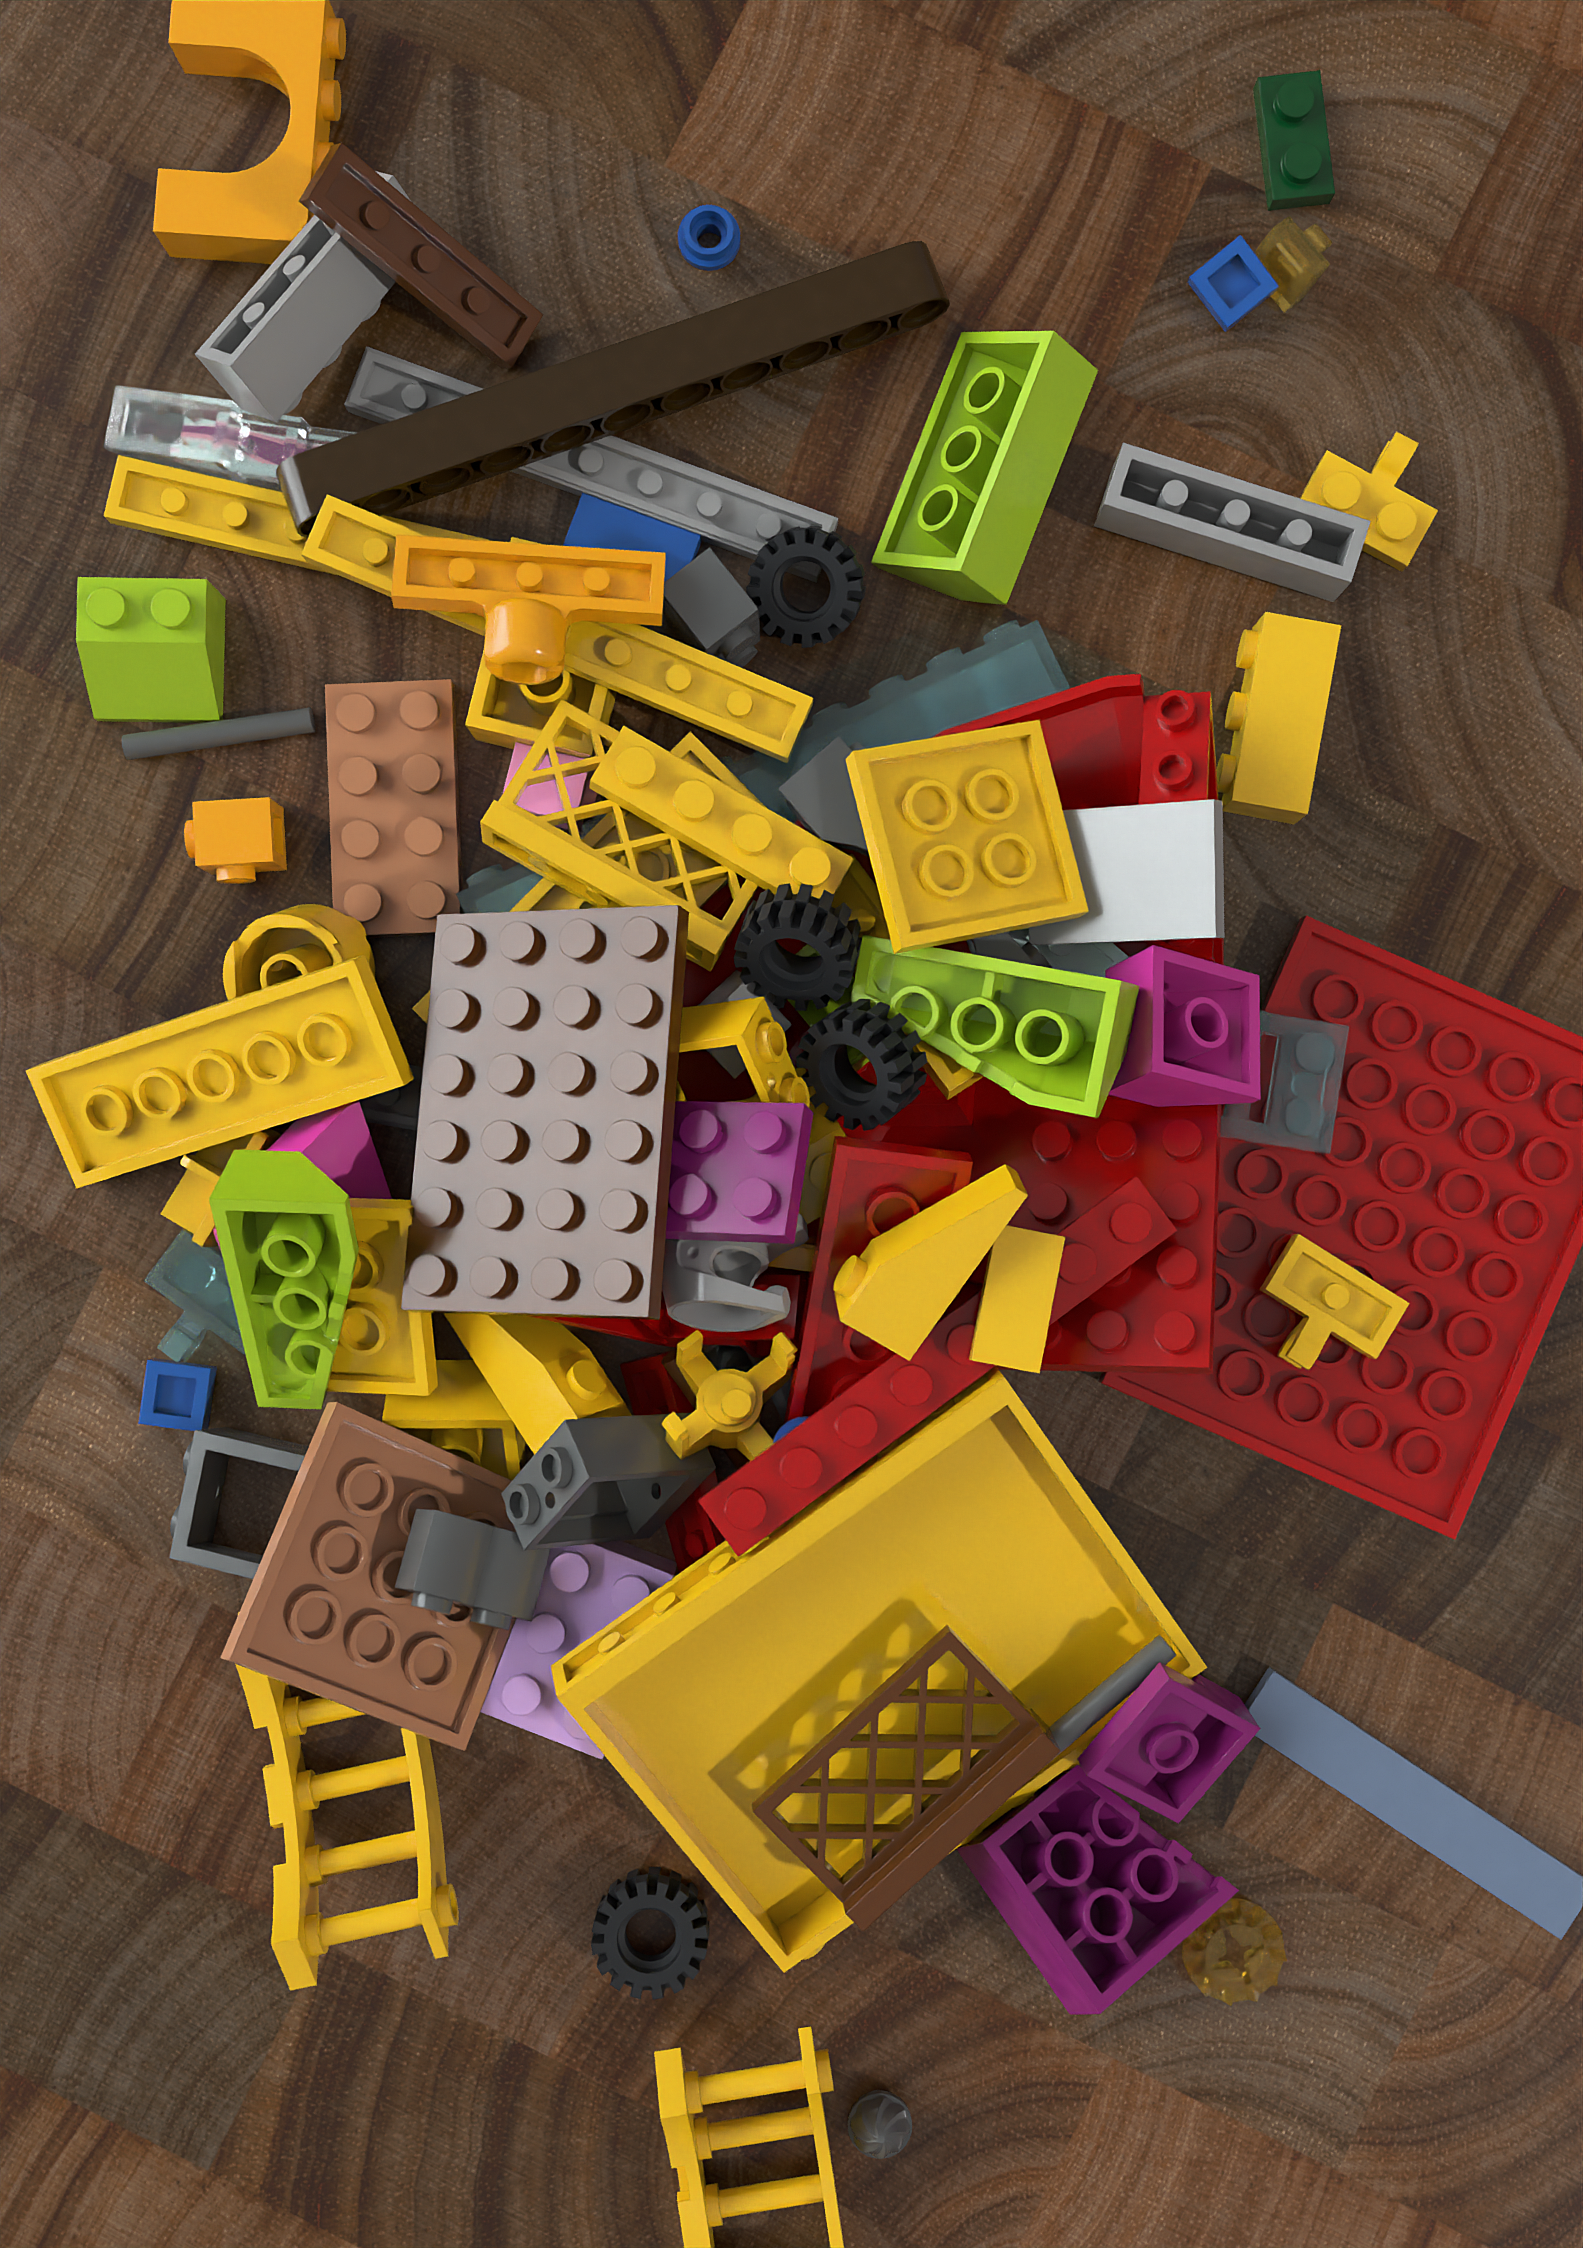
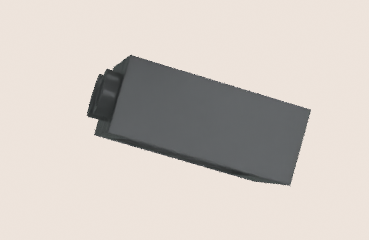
M691 1412L676 1413L681 1421L691 1414ZM669 1414L565 1419L501 1495L505 1502L507 1516L514 1525L524 1551L650 1538L716 1469L708 1448L706 1447L680 1460L665 1441L666 1430L662 1426V1422Z
M229 1427L195 1430L193 1441L187 1447L183 1459V1471L186 1477L181 1502L171 1520L170 1532L173 1542L169 1558L254 1579L262 1560V1555L212 1543L229 1456L299 1472L309 1446Z

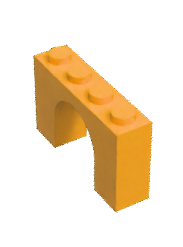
M172 0L168 43L185 74L260 80L283 92L290 99L291 109L288 129L282 142L266 160L252 168L232 173L158 168L153 232L170 257L272 264L314 216L311 211L299 202V199L331 146L334 145L333 142H329L330 122L339 121L341 114V90L338 80H334L335 59L343 60L346 52L344 20L336 18L329 0Z

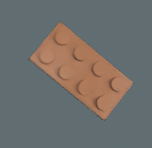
M451 679L325 684L333 909L360 921L365 928L366 938L435 935L437 915L463 914L455 684Z

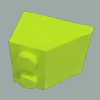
M78 577L76 643L95 720L207 723L223 720L226 599L207 579Z

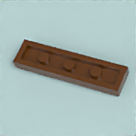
M343 143L331 146L299 202L501 369L512 368L543 314Z

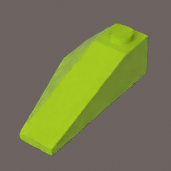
M863 935L851 1001L855 1003L859 999H870L871 1008L879 1002L889 1005L890 1009L887 1018L891 1020L901 1013L908 1020L901 1028L905 1033L910 1034L916 1030L922 1041L955 1059V1062L972 1072L979 1073L1010 1091V1094L1027 1104L1098 1118L1127 1053L1140 986L1121 980L935 947L894 954L890 939Z
M234 1150L209 1198L257 1405L258 1407L321 1410L327 1394L359 1252L349 1195L301 1152Z

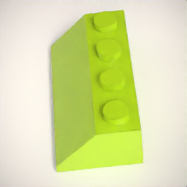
M1055 331L961 332L871 563L881 570L962 601L1007 605L1098 370Z

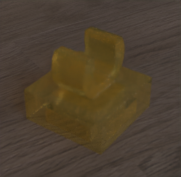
M1290 216L1274 226L1254 252L1279 285L1277 291L1270 297L1284 313L1305 297L1330 266V263L1321 253L1333 243L1317 223L1303 232Z

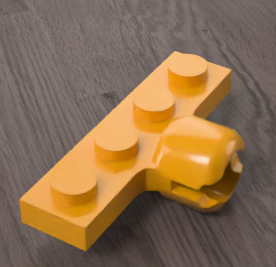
M397 534L391 598L393 607L398 609L473 613L484 617L486 620L484 661L490 673L510 683L539 685L554 680L563 672L566 634L571 623L594 621L662 626L666 553Z

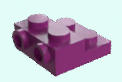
M1159 1662L1077 1760L1086 1776L1179 1824L1261 1728L1239 1696L1200 1674L1189 1679Z

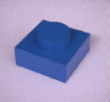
M1241 235L1189 276L1187 282L1224 332H1227L1269 298L1279 287Z
M157 1358L147 1360L138 1424L189 1431L208 1429L217 1366Z

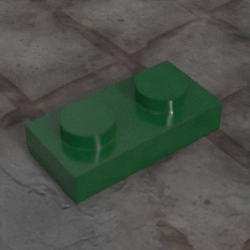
M1320 70L1258 77L1253 88L1268 211L1330 204L1335 195V186Z

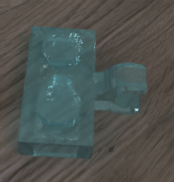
M182 1229L144 1279V1282L184 1310V1313L167 1332L157 1348L177 1363L181 1360L187 1362L202 1343L208 1329H210L246 1356L222 1254L212 1247H201L192 1241L194 1234L186 1229Z

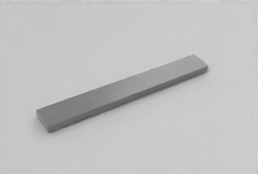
M366 346L344 405L348 412L385 424L483 389ZM607 436L511 470V472L581 497L582 493L691 531L701 535L703 542L756 560L757 553L765 544L791 528L799 526L800 528H807L812 525L822 527L823 531L830 533L832 531L835 532L838 526V518L614 436ZM801 561L791 565L786 572L817 583L822 567L813 562Z

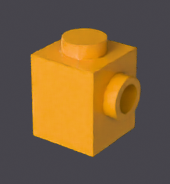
M270 797L192 802L193 820H187L184 828L186 851L189 858H195V865L211 875H216L218 883H251L256 881L255 872L287 870L284 808Z

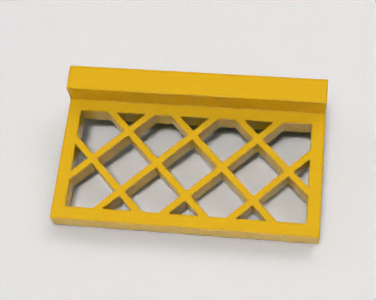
M561 699L498 802L493 800L480 821L482 843L597 908L681 906L689 912L686 958L711 971L723 952L725 943L759 886L746 879L740 889L736 876L737 873L724 865L688 874L679 846L681 841L666 832L630 841L621 812L624 808L609 799L572 808L563 778L596 770L606 755L602 744L610 748L619 731ZM566 723L591 737L595 757L559 764L554 742ZM548 755L551 767L538 770L544 758ZM555 780L563 811L537 817L516 804L527 786ZM612 812L620 844L594 849L581 842L576 825L577 820ZM567 823L570 835L555 826ZM669 845L678 876L652 882L640 875L633 853ZM624 856L627 867L612 858ZM727 877L733 902L722 921L697 907L691 885ZM682 888L685 900L670 891Z

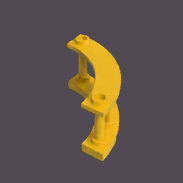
M235 1664L246 1695L254 1729L267 1726L275 1764L266 1765L263 1768L270 1826L274 1829L284 1827L286 1863L273 1866L274 1904L271 1946L290 1991L317 1985L319 1955L326 1954L329 1946L423 1925L435 1959L447 1957L449 1927L458 1925L459 1911L454 1887L452 1884H447L439 1797L429 1738L401 1728L405 1756L315 1775L312 1769H305L299 1735L306 1734L307 1727L365 1714L323 1697L302 1701L300 1696L291 1697L288 1684ZM410 1782L415 1830L324 1850L321 1844L315 1845L312 1810L319 1807L320 1801ZM417 1857L418 1898L324 1918L323 1914L319 1912L318 1886L326 1884L329 1876Z
M811 2026L798 2028L802 2060L699 2077L698 2070L686 2072L681 2048L654 2052L660 2119L665 2134L671 2168H677L680 2192H677V2203L684 2248H715L712 2227L723 2225V2218L823 2201L830 2248H844L822 2093L834 2091L828 2049L815 2051ZM804 2088L807 2091L809 2107L712 2123L708 2122L707 2116L695 2118V2113L703 2112V2105ZM814 2135L819 2174L719 2190L718 2183L706 2185L702 2160L712 2158V2151Z

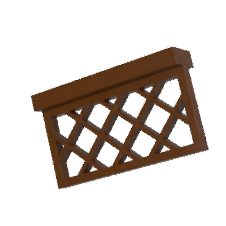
M946 1625L752 1803V1811L843 1903L845 1914L864 1932L1060 1753L1061 1750L1049 1726L1032 1708L1029 1710L962 1639ZM950 1650L965 1666L964 1690L927 1689L928 1668ZM975 1677L987 1690H974ZM917 1679V1689H906ZM890 1703H916L915 1734H878L879 1713ZM926 1703L963 1704L961 1735L925 1734ZM973 1704H1002L1014 1717L997 1735H972ZM869 1723L868 1734H857ZM841 1748H867L866 1779H829V1759ZM877 1748L914 1749L913 1779H876ZM924 1749H961L960 1769L948 1780H923ZM971 1749H981L971 1758ZM820 1768L819 1778H809ZM792 1793H819L817 1823H789L776 1808ZM828 1793L865 1794L864 1824H827ZM875 1794H912L911 1814L900 1824H874ZM922 1794H931L923 1803H921ZM805 1839H817L816 1850ZM826 1839H863L862 1858L843 1876L825 1860ZM873 1839H882L876 1846L872 1848Z

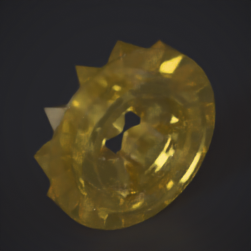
M1230 1898L1186 1937L1182 1943L1183 1962L1191 1980L1206 1997L1211 1996L1222 2000L1229 2006H1232L1234 2002L1245 2000L1258 2002L1261 1993L1270 1986H1278V1975L1283 1962L1287 1961L1284 1949L1283 1933L1273 1917L1259 1905L1239 1898ZM1225 1930H1228L1231 1937L1236 1938L1241 1946L1252 1944V1949L1244 1953V1960L1246 1962L1244 1968L1246 1972L1242 1974L1238 1968H1234L1229 1960L1219 1963L1218 1958L1223 1957L1227 1953L1224 1944L1226 1938L1223 1934Z

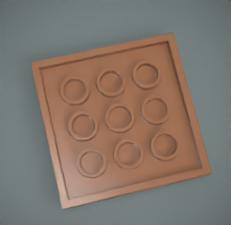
M328 1402L220 1658L442 1744L465 1751L515 1619L511 1620L509 1630H503L471 1622L473 1609L455 1603L452 1605L450 1615L411 1606L414 1593L395 1588L416 1509L438 1510L516 1532L513 1523L507 1516L505 1502L501 1495L512 1480L343 1404Z

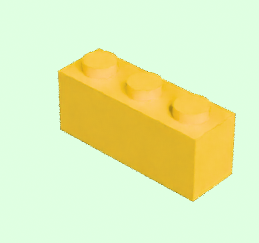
M1265 612L1253 626L1252 630L1244 629L1236 658V667L1245 669L1241 692L1233 691L1225 719V729L1234 731L1230 755L1222 753L1217 766L1218 792L1223 793V812L1289 824L1297 823L1308 814L1341 625Z

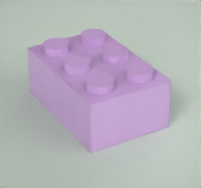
M623 1541L551 1548L532 1622L516 1619L480 1712L596 1758L603 1759L604 1754L558 1700L551 1665L671 1580L676 1570V1562Z

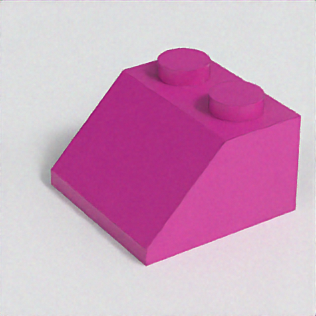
M1155 945L1105 970V978L1121 980L1140 986L1127 1053L1108 1095L1156 1107L1253 1103L1261 1100L1259 975Z

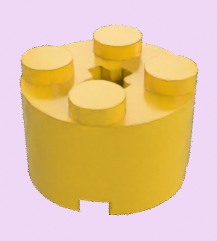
M318 904L297 905L258 918L247 926L236 941L232 942L226 953L223 966V982L227 999L230 1000L364 954L375 978V962L370 944L366 939L365 928L354 917L346 916L333 908Z

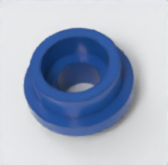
M702 205L691 210L682 219L678 229V245L684 259L693 267L705 271L721 269L731 263L739 251L741 242L740 229L735 218L727 210L715 205ZM706 233H714L721 239L720 243L713 248L702 247L698 240Z

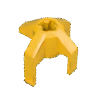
M696 1330L677 1344L676 1357L677 1366L696 1396L695 1411L682 1421L674 1411L665 1417L662 1422V1426L666 1430L665 1441L680 1460L710 1445L722 1449L737 1448L751 1460L773 1443V1439L759 1423L762 1406L791 1378L795 1360L793 1353L798 1349L785 1333L780 1332L773 1337L770 1355L748 1372L736 1369H721L717 1371L703 1354V1335L699 1330Z

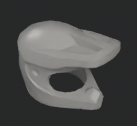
M798 1214L794 1244L665 1239L662 1290L668 1315L687 1326L716 1332L755 1330L786 1318L791 1304L786 1287L774 1285L762 1291L752 1288L755 1279L767 1269L771 1261L780 1254L809 1240L807 1223L802 1215Z

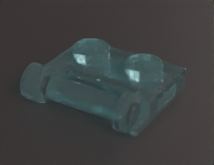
M1260 1010V1043L1262 1034L1277 1036L1264 1123L1249 1120L1251 1103L1225 1104L1224 1114L1221 1116L1220 1137L1329 1154L1349 1026L1272 1014Z

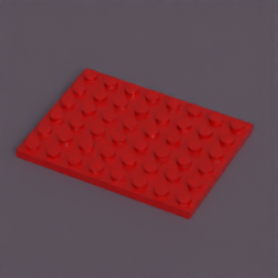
M1306 915L1300 918L1260 1010L1261 1100L1253 1103L1221 1104L1212 1374L1102 1372L1098 1382L1455 1540L1583 1245V1037ZM1300 1234L1410 1303L1377 1359L1366 1357L1331 1334L1309 1370L1303 1367L1298 1369L1277 1356L1283 1342L1303 1317L1259 1289L1292 1235Z

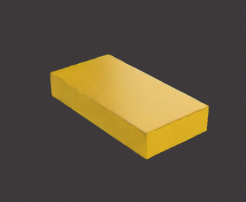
M1006 1225L990 1248L969 1360L1040 1374L1065 1237Z

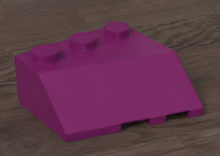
M1078 1764L1060 1773L1038 1789L1027 1801L1006 1812L984 1828L974 1839L956 1849L1070 2015L1101 2014L1239 1891L1222 1876L1215 1877L1191 1858L1193 1854L1174 1839L1167 1840L1139 1818L1140 1813L1105 1785L1086 1776L1084 1770Z

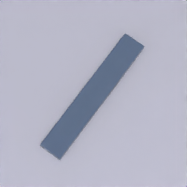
M1271 1667L1267 1669L1244 1704L1261 1728L1256 1733V1737L1562 1940L1583 1907V1875Z

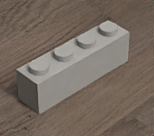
M377 172L409 199L393 175ZM314 215L195 355L241 410L277 423L283 415L292 411L299 404L302 392L317 374L338 358L342 345L361 322L369 319L376 313L380 307L381 299L396 281Z
M1123 443L1112 467L1094 526L1334 602L1352 582L1371 521Z

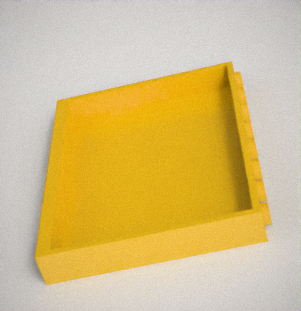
M994 1366L738 1557L725 1540L552 1664L551 1671L558 1700L785 1973L801 1960L809 1959L816 1955L826 1942L854 1922L845 1914L843 1903L753 1813L752 1803L946 1625L962 1639L1029 1710L1032 1708L1049 1727L1159 1634L1176 1653V1656L1166 1666L1189 1679L1205 1670L1207 1666L1006 1378ZM950 1650L928 1668L927 1689L964 1690L965 1666ZM975 1677L974 1690H987ZM917 1679L906 1689H917ZM1133 1693L1035 1774L952 1851L974 1839L984 1828L1006 1812L1027 1801L1038 1789L1060 1773L1071 1769L1077 1764L1079 1765L1080 1763L1077 1758ZM890 1703L879 1713L878 1734H915L916 1703ZM926 1703L925 1734L961 1735L963 1704ZM973 1704L972 1735H997L1014 1717L1002 1704ZM869 1723L857 1734H868ZM841 1748L829 1759V1779H866L867 1748ZM877 1748L876 1779H913L914 1749ZM924 1749L923 1780H948L960 1769L961 1749ZM971 1749V1758L981 1749ZM820 1768L809 1778H819ZM792 1793L776 1810L789 1823H817L819 1793ZM828 1793L827 1824H864L865 1794ZM875 1794L874 1824H900L911 1814L912 1794ZM922 1794L921 1803H923L931 1794ZM805 1839L816 1850L817 1839ZM826 1839L825 1860L843 1876L862 1858L863 1839ZM873 1839L872 1848L876 1846L882 1839Z

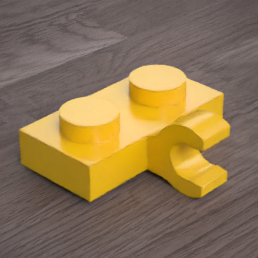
M1397 431L1391 441H1388L1371 473L1327 450L1300 496V499L1371 521L1362 551L1401 572L1409 565L1438 512L1437 509L1394 487L1419 444Z
M1300 1234L1291 1236L1259 1289L1303 1317L1287 1336L1277 1356L1298 1369L1303 1367L1307 1370L1312 1367L1330 1334L1366 1357L1377 1359L1410 1304Z

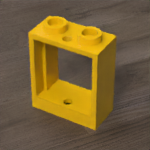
M764 996L682 1008L679 1052L737 1045L759 1098L727 1102L805 1103L810 1107L808 1087L795 1071L786 1050L787 1044L784 1030L778 1022L774 1021ZM677 1080L676 1101H687Z

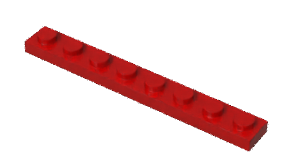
M1137 1176L1130 1178L1055 1234L1065 1237L1049 1326L1177 1231ZM982 1289L940 1319L910 1361L894 1353L698 1499L699 1504L738 1557L996 1366L969 1360Z

